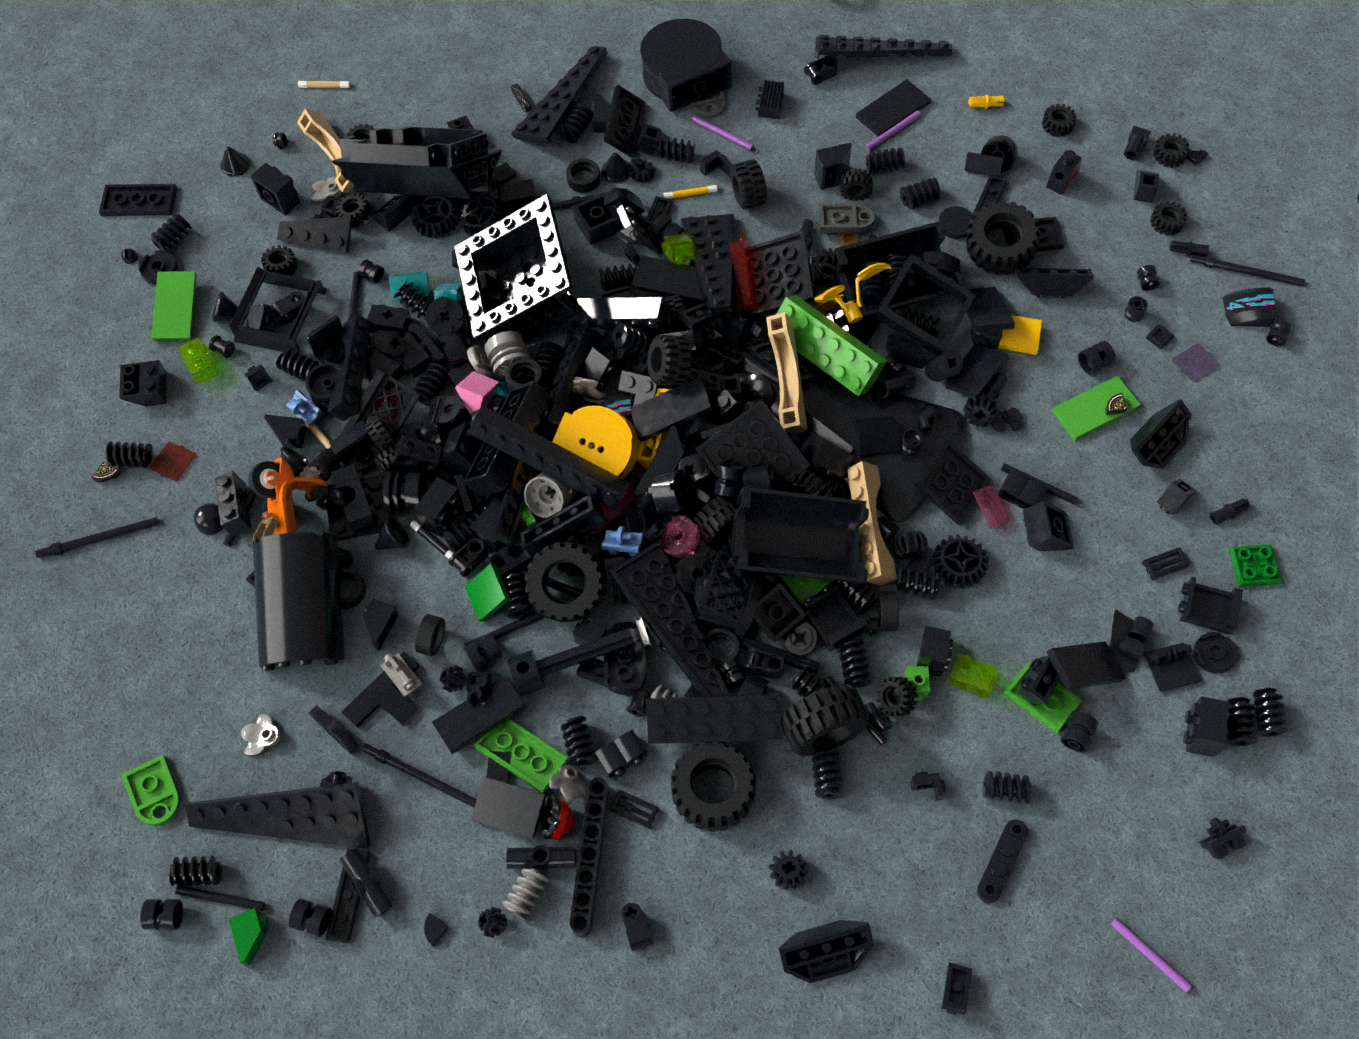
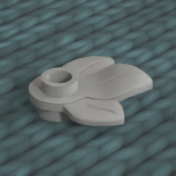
M329 177L326 181L321 180L312 184V189L316 193L312 196L311 200L322 201L330 196L334 198L340 197L343 192L336 184L335 177Z
M573 377L571 382L572 392L589 399H603L606 397V394L596 390L598 381Z
M265 714L259 715L256 723L248 724L241 730L242 738L248 742L244 753L249 756L261 754L266 747L276 745L281 737L279 729L273 725L272 718Z
M563 765L559 772L551 775L549 780L550 788L560 789L568 804H571L578 797L586 801L587 786L579 778V774L573 766Z

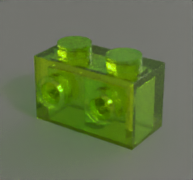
M686 233L664 236L662 250L672 262L684 264L686 260L695 259L693 240Z
M199 338L177 347L196 384L218 375L215 370L218 367L213 356L209 358L208 354L211 352L206 343L201 344Z
M958 654L947 684L989 699L999 669L990 663H981L968 655L961 656Z

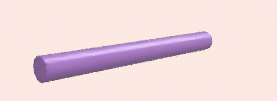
M917 110L865 145V149L871 151L921 117L920 111Z
M696 115L693 116L692 122L749 151L754 148L753 144Z
M1115 918L1110 925L1181 989L1187 992L1192 987L1187 980L1119 919Z

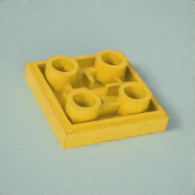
M1011 315L1015 322L1014 329L1002 330V338L998 349L1037 355L1042 320Z

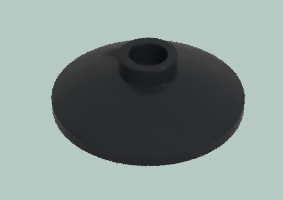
M751 374L742 380V404L762 399L768 408L771 406L774 399V390L766 377L760 374Z

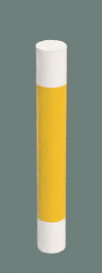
M717 185L663 193V196L668 199L714 193L717 192Z

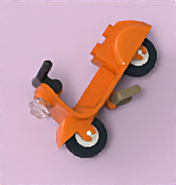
M282 457L275 459L274 462L264 461L258 463L250 471L249 485L256 495L268 498V513L264 515L265 519L259 524L253 536V541L255 539L260 541L262 536L297 533L292 499L293 490L306 491L305 499L308 502L315 501L318 507H321L326 498L330 496L342 499L344 497L343 492L335 488H327L328 482L320 478L321 470H316L315 466L304 468V472L300 473V476L303 477H294L292 467Z

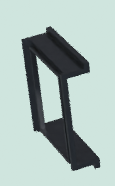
M257 267L229 326L235 336L234 342L285 352L290 348L294 352H299L300 348L296 341L316 294L324 295L327 288L323 287L321 280L314 281L265 271ZM263 282L308 291L289 335L243 326Z

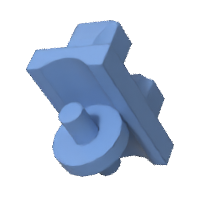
M300 390L295 391L294 397L286 405L295 415L302 418L308 426H313L315 422H319L324 415L322 410Z
M619 526L618 531L606 530L602 550H608L611 555L627 552L629 556L633 557L639 553L643 533L626 532L623 526Z

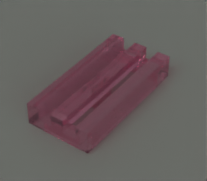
M993 485L973 492L990 528L1006 524L1010 521Z

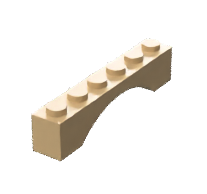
M305 109L297 122L304 134L317 143L326 152L331 161L342 158L340 139L323 113ZM334 165L336 170L335 182L340 190L349 194L361 193L356 192L352 188L353 184L351 181H347L340 173V167Z
M784 312L766 317L768 335L774 351L779 376L780 405L778 411L780 424L786 432L797 434L807 430L793 321Z
M861 461L847 469L852 499L866 501V508L869 509L868 520L859 528V534L862 535L860 553L862 562H865V569L868 572L865 582L882 586L897 580L895 563L883 541L877 521L876 498L881 486L878 466Z

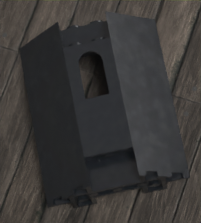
M409 126L399 129L378 128L370 130L371 143H367V140L356 139V136L341 138L342 158L332 160V162L340 167V173L347 181H351L353 184L352 188L356 192L470 199V191H489L502 149H488L487 134L482 133V130Z

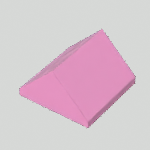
M474 371L455 387L471 416L473 411L480 409L482 406L488 407L490 400L496 395L499 381Z

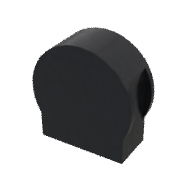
M673 19L658 24L644 36L640 47L644 83L653 95L662 99L670 112L732 88L731 61L722 50L720 36L708 24L694 19Z

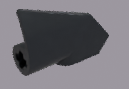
M1114 609L1110 650L1123 673L1134 672L1147 645L1146 642L1154 624L1151 620L1141 616L1133 620L1117 609Z

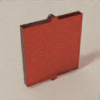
M168 441L149 469L160 474L162 477L178 481L196 453L185 449L183 445L178 446Z

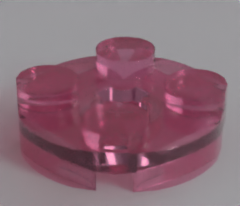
M686 516L671 518L672 521L668 524L665 523L666 530L658 537L662 544V549L672 557H683L693 554L700 538L699 527ZM680 532H682L683 537L680 540H677L675 538L676 535L678 536L680 535Z

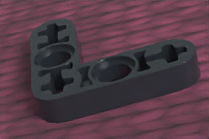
M317 705L308 712L349 754H352L359 747L347 729L338 720H332Z

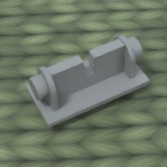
M389 653L384 657L385 663L380 666L404 697L422 685L398 653L396 655Z

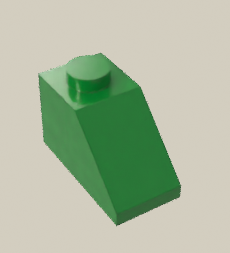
M255 908L228 919L239 962L246 967L251 965L267 935L265 929L268 926L267 918L264 913L259 912Z

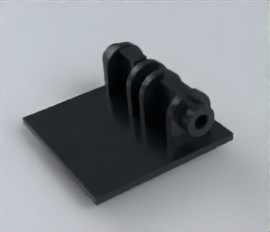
M1183 642L1143 653L1160 692L1201 681L1189 656V653H1192L1191 645H1186Z

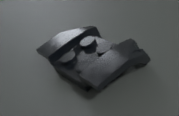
M613 188L605 194L604 206H615L624 226V229L616 234L628 245H644L662 254L663 250L658 239L650 234L647 227L643 224L644 218L641 214L645 212L641 199L630 190L624 188Z

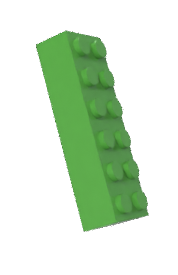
M797 295L786 297L777 314L785 312L792 319L796 350L857 396L868 393L887 360Z

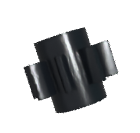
M456 665L454 667L450 666V668L446 667L440 675V682L444 685L442 689L450 693L461 690L467 680L463 673L464 669Z
M491 907L490 910L486 909L480 914L478 926L481 931H484V936L494 938L495 935L499 936L506 929L507 918L505 914L501 913V909Z

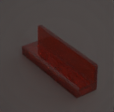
M741 231L739 232L740 240L731 242L730 249L738 309L740 312L759 306L750 241Z

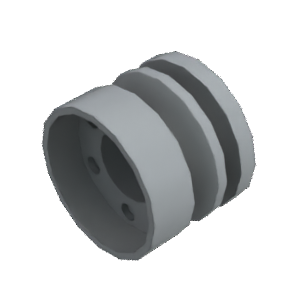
M516 331L500 332L492 336L484 347L494 376L500 381L506 382V369L512 362L522 358L531 359L521 334ZM529 371L518 373L513 380L522 378V375H526Z
M542 472L531 479L525 486L524 499L529 510L535 515L548 518L569 506L576 498L577 490Z

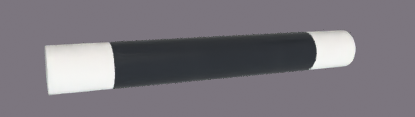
M416 520L411 522L410 527L448 559L454 554Z

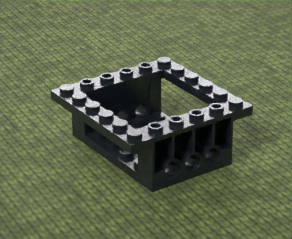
M547 194L454 246L473 338L477 341L491 333L498 334L504 331H516L521 334L524 342L577 315L568 265L552 201ZM476 256L494 269L502 305L489 312L486 309Z

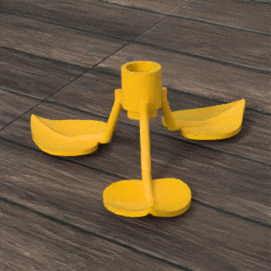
M876 263L857 274L858 277L855 279L857 303L854 300L844 303L842 299L845 296L844 294L839 295V293L845 290V286L838 285L814 298L815 302L820 303L815 309L825 314V312L838 303L843 309L849 324L860 321L863 315L860 311L862 304L859 282L874 276L882 270L892 269L891 266L886 263Z

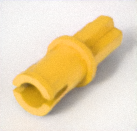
M985 95L970 97L968 100L969 107H985V109H988V107L1004 106V103H1002L1004 102V96Z

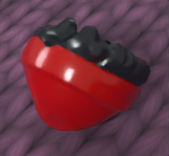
M556 795L548 797L543 806L539 820L542 827V838L545 840H559L575 826L573 810L565 800L558 798Z

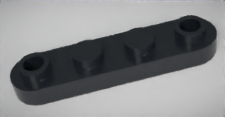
M1011 820L1006 824L979 882L977 896L984 903L991 904L998 900L1024 844L1028 829L1025 823L1020 820ZM1017 827L1020 830V834L1014 833L1013 828ZM986 887H991L993 894L987 893Z

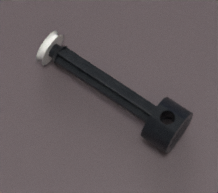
M642 618L640 620L635 619L637 628L629 627L620 632L540 660L536 659L533 650L508 658V665L516 689L522 697L545 689L543 676L622 648L636 645L639 640H642L644 646L650 644L648 638L649 629L644 627Z

